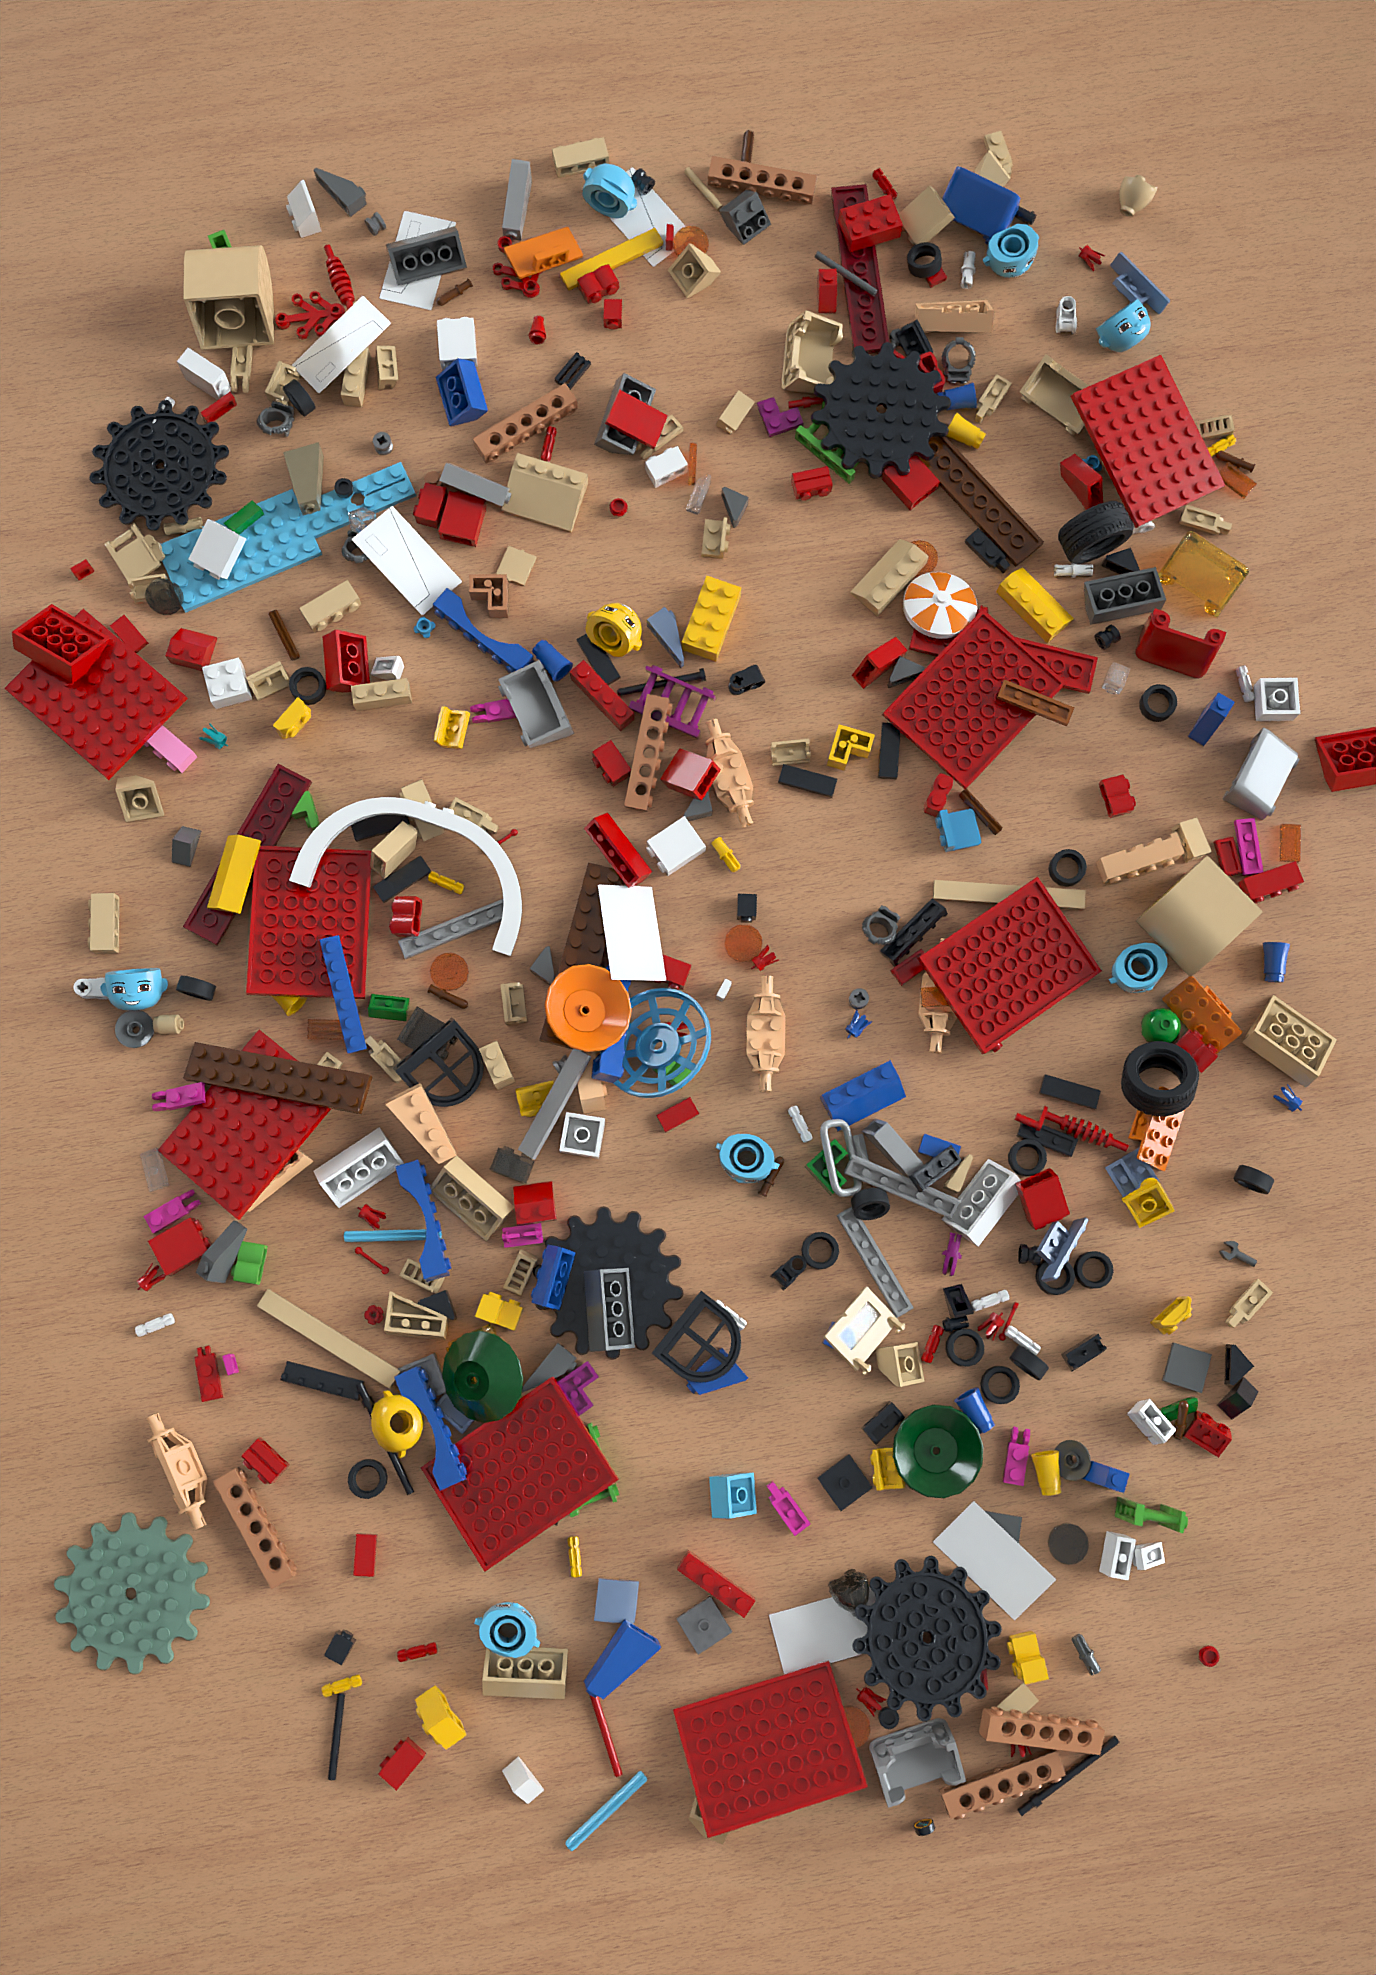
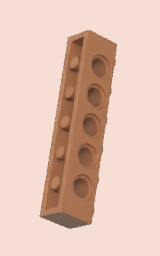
M716 156L711 158L708 173V185L714 188H728L731 191L750 190L767 198L776 197L784 201H797L800 204H812L817 175ZM743 174L748 177L747 180L741 179Z
M566 383L474 437V447L485 463L493 462L501 454L512 451L516 445L527 442L536 433H542L551 424H557L566 415H572L578 409L577 399ZM560 405L561 407L554 408L553 406ZM545 414L546 416L539 417L538 415ZM525 423H529V424H530L529 426H526V427L523 426V424H525ZM510 432L515 433L512 436L507 435ZM495 441L500 442L498 445H492Z
M651 694L646 696L624 804L625 807L647 811L648 807L652 808L654 797L651 796V791L656 788L657 778H654L655 771L660 769L661 760L658 759L659 752H663L665 745L662 737L663 733L667 734L669 722H666L667 715H671L673 705L670 704L669 698ZM656 711L662 714V718L659 721H654L651 718V715ZM651 730L658 732V737L654 740L649 739L647 736ZM650 748L654 750V756L652 758L644 757V751L646 749ZM643 767H648L650 769L649 776H641L640 770ZM641 785L647 788L646 793L642 796L636 793L637 787Z
M238 1467L213 1482L272 1590L295 1576L297 1568L294 1561L288 1559L284 1543L282 1541L279 1542L277 1539V1530L272 1523L269 1524L265 1508L257 1502L258 1495L253 1487H249L245 1471L243 1469L240 1470ZM235 1486H239L242 1490L240 1497L233 1493ZM245 1503L251 1506L250 1514H245L243 1511ZM254 1521L261 1524L260 1532L253 1530L252 1525ZM264 1539L270 1541V1550L263 1548L262 1542ZM274 1557L278 1558L281 1562L279 1568H275L272 1565Z
M991 1707V1709L983 1708L979 1734L986 1741L1096 1755L1101 1754L1105 1730L1098 1725V1722L1092 1719H1086V1721H1079L1075 1717L1063 1719L1054 1714H1048V1716H1042L1037 1712L1025 1714L1019 1710L1011 1709L1009 1712L998 1707Z
M1047 1748L966 1779V1782L956 1786L949 1785L941 1788L939 1792L950 1819L954 1818L957 1820L965 1817V1813L984 1810L986 1805H998L1004 1802V1799L1007 1797H1019L1023 1795V1791L1040 1789L1044 1783H1056L1066 1774L1057 1750ZM1044 1765L1045 1772L1040 1775L1037 1774V1768ZM1020 1773H1026L1024 1781H1017ZM1007 1780V1786L1004 1789H999V1782ZM983 1787H987V1795L980 1796V1789ZM962 1795H969L968 1802L960 1803Z

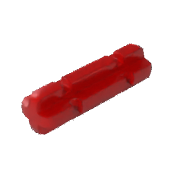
M880 168L874 170L872 176L875 181H878L877 183L884 194H891L893 200L896 199L898 193L894 188L892 189L893 186L887 177L883 175V171Z
M548 426L546 430L543 451L541 452V460L546 462L551 460V453L557 433L555 427Z
M939 1325L933 1326L932 1335L929 1336L925 1347L926 1351L923 1352L921 1360L926 1363H932L933 1353L936 1352L940 1342L939 1337L944 1332V1328Z
M432 1642L428 1643L427 1646L424 1644L411 1647L408 1650H399L397 1657L399 1662H404L408 1659L425 1657L427 1654L429 1656L434 1655L438 1652L436 1643Z

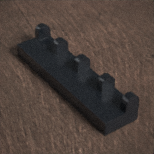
M932 898L896 934L895 940L880 950L881 955L887 958L894 967L897 966L898 961L905 954L908 955L910 953L909 950L918 941L921 942L923 940V936L930 928L934 929L936 927L935 923L942 916L946 917L948 915L946 908Z
M287 1361L284 1373H282L280 1381L355 1401L360 1400V1394L356 1385L365 1382Z

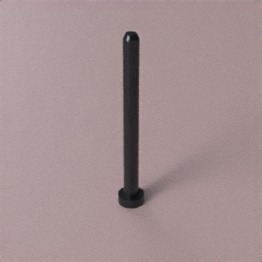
M704 668L699 669V672L674 677L683 682L701 679V682L706 681ZM667 680L655 681L652 689L665 687ZM646 683L619 688L617 693L619 696L642 692Z

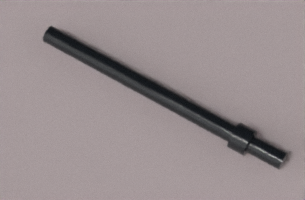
M362 1382L356 1385V1388L362 1398L361 1403L363 1407L367 1409L372 1419L371 1413L375 1402L373 1397L369 1396ZM387 1452L406 1494L409 1495L415 1492L397 1453Z
M1113 1736L1102 1745L1100 1755L1089 1754L1065 1772L1066 1775L1061 1777L1060 1781L1051 1783L1038 1794H1032L1029 1797L1030 1800L1017 1809L1019 1814L1023 1816L1034 1807L1038 1808L1042 1805L1044 1799L1118 1745L1120 1742L1117 1737Z

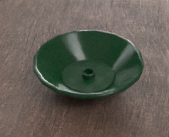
M481 1330L465 1333L451 1344L444 1357L442 1378L446 1394L453 1406L468 1419L482 1423L499 1421L512 1412L521 1397L523 1386L520 1360L512 1347L498 1335Z
M932 1404L915 1410L901 1422L894 1437L893 1459L899 1476L910 1489L925 1497L945 1499L962 1493L975 1481L983 1465L984 1446L978 1428L966 1414L951 1406ZM934 1447L939 1448L938 1454L933 1453Z

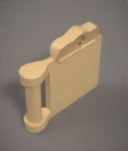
M135 523L130 526L131 529L113 541L105 543L106 548L126 579L147 576L160 567V562L165 559L161 544L150 534L144 537ZM134 535L137 536V539H135L119 551H116L115 548H117L119 545H121Z

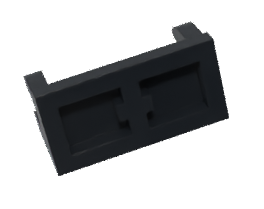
M918 319L903 326L901 330L895 333L906 357L912 351H917L920 355L929 351L934 352Z
M1092 1334L1061 1354L1072 1372L1107 1349L1101 1343L1099 1334Z
M889 1401L861 1429L877 1445L905 1416L893 1402Z

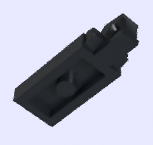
M979 528L965 539V544L989 568L995 569L997 567L1003 574L1009 569L1010 564L1007 562L1005 554Z

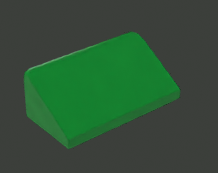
M252 500L225 521L224 525L233 532L241 534L262 517L264 512Z
M371 994L368 1016L371 1018L406 1021L410 998Z
M1196 1397L1183 1399L1189 1404L1187 1415L1197 1411L1198 1399ZM1180 1401L1159 1409L1169 1422L1177 1419Z

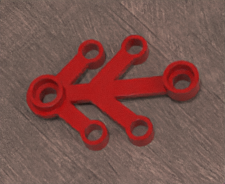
M507 236L500 237L497 242L498 249L502 253H505L504 245H512L511 239ZM498 262L493 264L492 268L495 275L506 274L517 277L513 268L503 266ZM542 272L531 275L530 279L528 276L521 278L523 283L512 281L509 277H504L501 280L502 288L504 290H510L511 288L521 290L526 297L534 298L540 292V286L537 281L539 274Z
M312 291L309 295L311 302L319 304L325 309L317 310L305 302L300 294L296 293L291 298L293 305L302 308L306 313L293 315L278 313L275 317V323L279 329L285 330L289 328L291 323L308 320L304 326L297 328L298 338L301 340L306 339L314 326L316 335L321 337L334 321L336 322L345 314V309L339 303L330 304L321 298L318 291ZM321 318H326L322 324L316 325Z

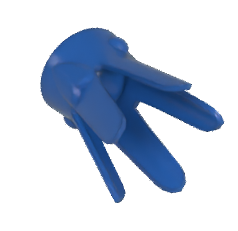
M856 1010L851 1023L845 1029L849 1033L847 1038L851 1035L855 1038L860 1036L863 1032L862 1030L871 1024L872 1021L865 1020L866 1015H862L859 1018L860 1014Z
M1288 1084L1287 1086L1292 1094L1285 1087H1281V1091L1289 1102L1274 1095V1098L1286 1105L1291 1112L1297 1108L1302 1111L1299 1106L1303 1101L1296 1097Z

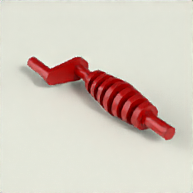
M327 244L324 246V250L328 258L326 266L330 283L341 304L346 305L347 310H349L355 301L350 277L339 257L334 256L331 245Z
M1046 1106L1043 1107L1038 1121L1019 1113L1016 1114L1014 1119L1035 1128L1037 1131L1041 1130L1044 1119H1048L1059 1124V1129L1061 1130L1067 1127L1066 1133L1071 1134L1072 1130H1074L1073 1137L1078 1138L1081 1133L1080 1141L1084 1142L1087 1136H1089L1088 1143L1090 1144L1096 1139L1095 1145L1100 1146L1103 1142L1104 1148L1113 1146L1125 1152L1129 1146L1114 1139L1113 1134L1110 1132L1106 1136V1130L1103 1128L1099 1133V1126L1096 1124L1091 1129L1092 1122L1090 1121L1083 1126L1085 1120L1080 1119L1077 1124V1117H1072L1070 1121L1068 1120L1069 1115L1065 1114L1064 1117H1060L1048 1112V1107Z

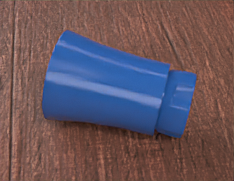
M973 382L937 393L939 396L950 398L951 406L947 411L977 407L976 391Z
M546 640L539 641L532 650L536 659L540 660L554 682L564 678L573 667V663L560 654Z
M1282 942L1263 943L1265 982H1284L1290 944Z
M978 1387L964 1392L954 1400L963 1413L978 1428L980 1434L989 1431L995 1426Z

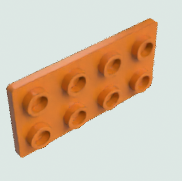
M564 227L504 248V252L519 279L583 258V253L569 227Z
M1193 975L1187 977L1162 998L1188 1029L1192 1031L1196 1029L1203 1036L1201 1039L1206 1044L1211 1043L1217 1048L1218 1051L1216 1053L1220 1052L1243 1033L1231 1019L1233 1013L1208 985L1203 988Z
M1160 1086L1158 1090H1169V1089H1167V1088H1165V1087H1163V1086ZM1137 1110L1128 1138L1141 1142L1137 1154L1138 1160L1160 1171L1166 1170L1185 1110L1165 1117L1152 1116Z

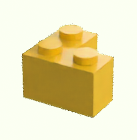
M839 724L826 766L845 770L849 754L868 759L875 735Z
M490 1291L489 1294H483L475 1317L511 1330H516L523 1311V1307H520V1302L509 1299V1302L501 1300L502 1295Z
M1033 1631L1009 1635L1007 1648L1009 1654L1013 1655L1014 1663H1011L1014 1676L1017 1675V1678L1024 1684L1048 1680L1049 1676L1045 1659L1040 1655L1036 1634Z
M436 1685L415 1699L418 1707L416 1712L424 1722L422 1728L427 1735L431 1734L437 1745L441 1744L447 1750L467 1736L461 1720L451 1711L445 1694Z

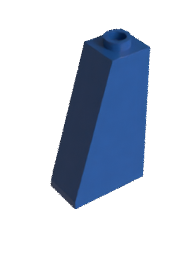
M624 1619L585 1678L584 1684L587 1693L594 1698L598 1696L605 1699L660 1650L661 1645L658 1639Z

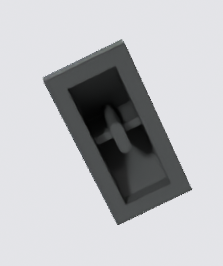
M723 487L721 496L732 526L735 528L738 526L748 506L749 497Z
M900 656L888 681V688L916 679L925 670V667Z
M708 792L702 801L694 798L683 817L685 816L688 821L712 816L713 810Z
M185 826L181 827L172 839V863L191 867L201 830Z
M550 946L544 948L530 967V971L548 985H551L555 979Z

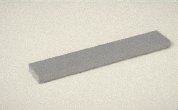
M504 899L421 931L418 937H406L399 940L398 943L405 960L500 922L503 915Z
M573 1048L519 1146V1151L532 1159L537 1158L591 1059L590 1055Z
M853 1154L844 1170V1173L951 1219L960 1203L959 1199L931 1187L919 1192L910 1178Z
M852 1206L836 1215L895 1317L898 1318L913 1309L914 1307L864 1222L854 1216Z

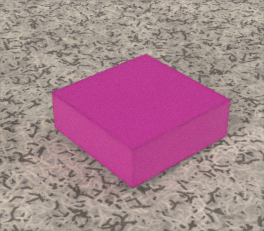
M227 1354L222 1356L227 1375L239 1373L235 1355Z

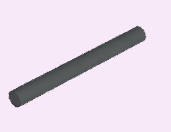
M817 251L814 258L831 269H837V273L872 296H875L877 293V289L821 252Z

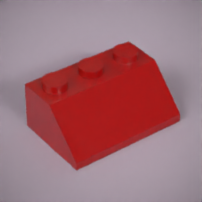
M337 629L322 636L327 690L345 693L351 692V686L370 683L366 636Z

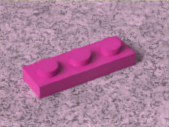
M1255 818L1235 820L1234 825L1243 871L1242 875L1259 874L1263 872Z

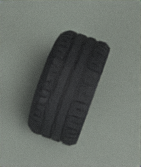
M1109 501L1091 507L1069 520L1060 529L1058 540L1068 561L1074 564H1082L1104 556L1125 543L1133 534V524L1123 504L1117 501Z
M1162 1041L1145 1043L1132 1050L1125 1060L1121 1078L1122 1092L1126 1100L1134 1108L1145 1114L1160 1117L1178 1114L1189 1107L1194 1100L1199 1080V1069L1194 1058L1183 1048L1173 1043ZM1163 1068L1175 1074L1181 1084L1170 1090H1156L1147 1086L1141 1080L1139 1074L1146 1069Z

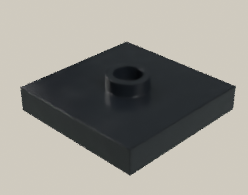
M850 1454L817 1477L840 1511L873 1488Z

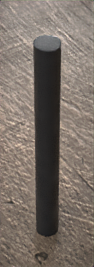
M345 1693L337 1694L328 1780H336Z

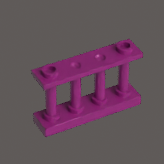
M652 665V667L646 666L645 670L651 674L640 699H637L636 702L631 700L629 708L643 715L646 696L650 694L657 676L667 680L661 697L669 698L674 684L681 686L685 689L674 714H671L670 717L667 716L666 722H669V727L698 739L701 731L698 729L699 726L697 724L708 699L716 700V696L713 695L714 691L705 687L702 690L662 672L663 669ZM691 692H694L702 697L691 722L685 724L680 722V717ZM656 711L651 715V718L659 721L662 718V714Z

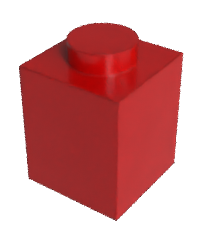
M604 299V328L611 330L622 328V299Z

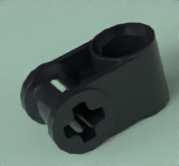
M752 665L732 674L728 688L733 695H740L761 687L766 681L758 665Z
M800 1255L791 1257L770 1277L775 1278L784 1291L806 1269L807 1263L805 1258ZM796 1258L801 1259L803 1262V1267L800 1270H795L792 1267V1261Z

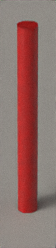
M589 1695L614 1776L619 1777L623 1773L599 1697L594 1698Z

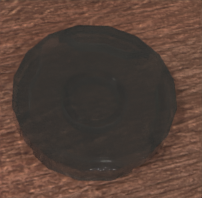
M158 578L153 580L146 588V601L157 613L172 615L181 608L184 596L176 583L173 584L165 578Z
M1064 1523L1057 1525L1050 1532L1048 1547L1051 1555L1060 1563L1067 1565L1076 1564L1083 1560L1088 1552V1537L1079 1526Z

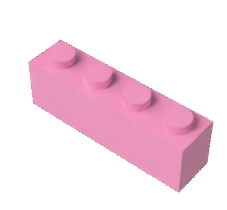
M163 725L144 744L146 747L150 745L154 749L152 752L159 759L164 757L168 761L166 764L173 771L178 769L183 773L197 758L190 748Z

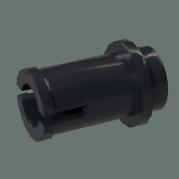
M1019 206L1014 217L1026 222V225H1032L1037 215L1034 214V211L1030 212Z
M967 1316L951 1319L947 1317L942 1321L944 1331L952 1333L953 1330L968 1328L969 1323L964 1322L968 1321Z

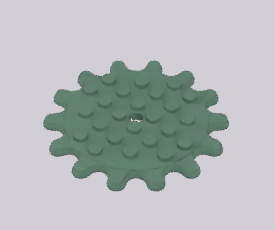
M127 1512L121 1517V1526L115 1532L107 1530L103 1523L93 1524L90 1530L93 1537L91 1547L84 1549L73 1545L67 1550L68 1559L74 1563V1572L69 1576H59L54 1581L55 1589L66 1593L69 1598L67 1606L56 1612V1621L59 1624L72 1623L76 1626L77 1634L70 1643L72 1651L78 1653L89 1646L97 1649L96 1666L100 1670H107L116 1658H123L127 1662L128 1671L136 1675L142 1671L144 1658L150 1654L157 1656L161 1663L168 1664L174 1658L171 1643L175 1638L181 1637L187 1641H192L198 1635L197 1628L190 1622V1614L194 1610H204L210 1604L209 1597L197 1592L195 1589L196 1581L207 1574L208 1566L205 1562L191 1563L188 1561L186 1553L193 1544V1538L189 1534H183L175 1540L169 1539L166 1536L168 1523L166 1518L162 1516L156 1517L146 1529L138 1526L136 1516L132 1512ZM128 1588L136 1590L134 1599L126 1597Z

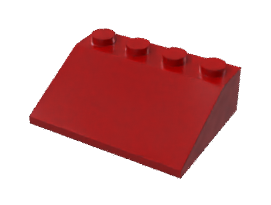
M53 604L12 631L13 648L71 683H74L87 673L110 642V637Z
M1376 727L1315 737L1324 778L1331 792L1376 784Z

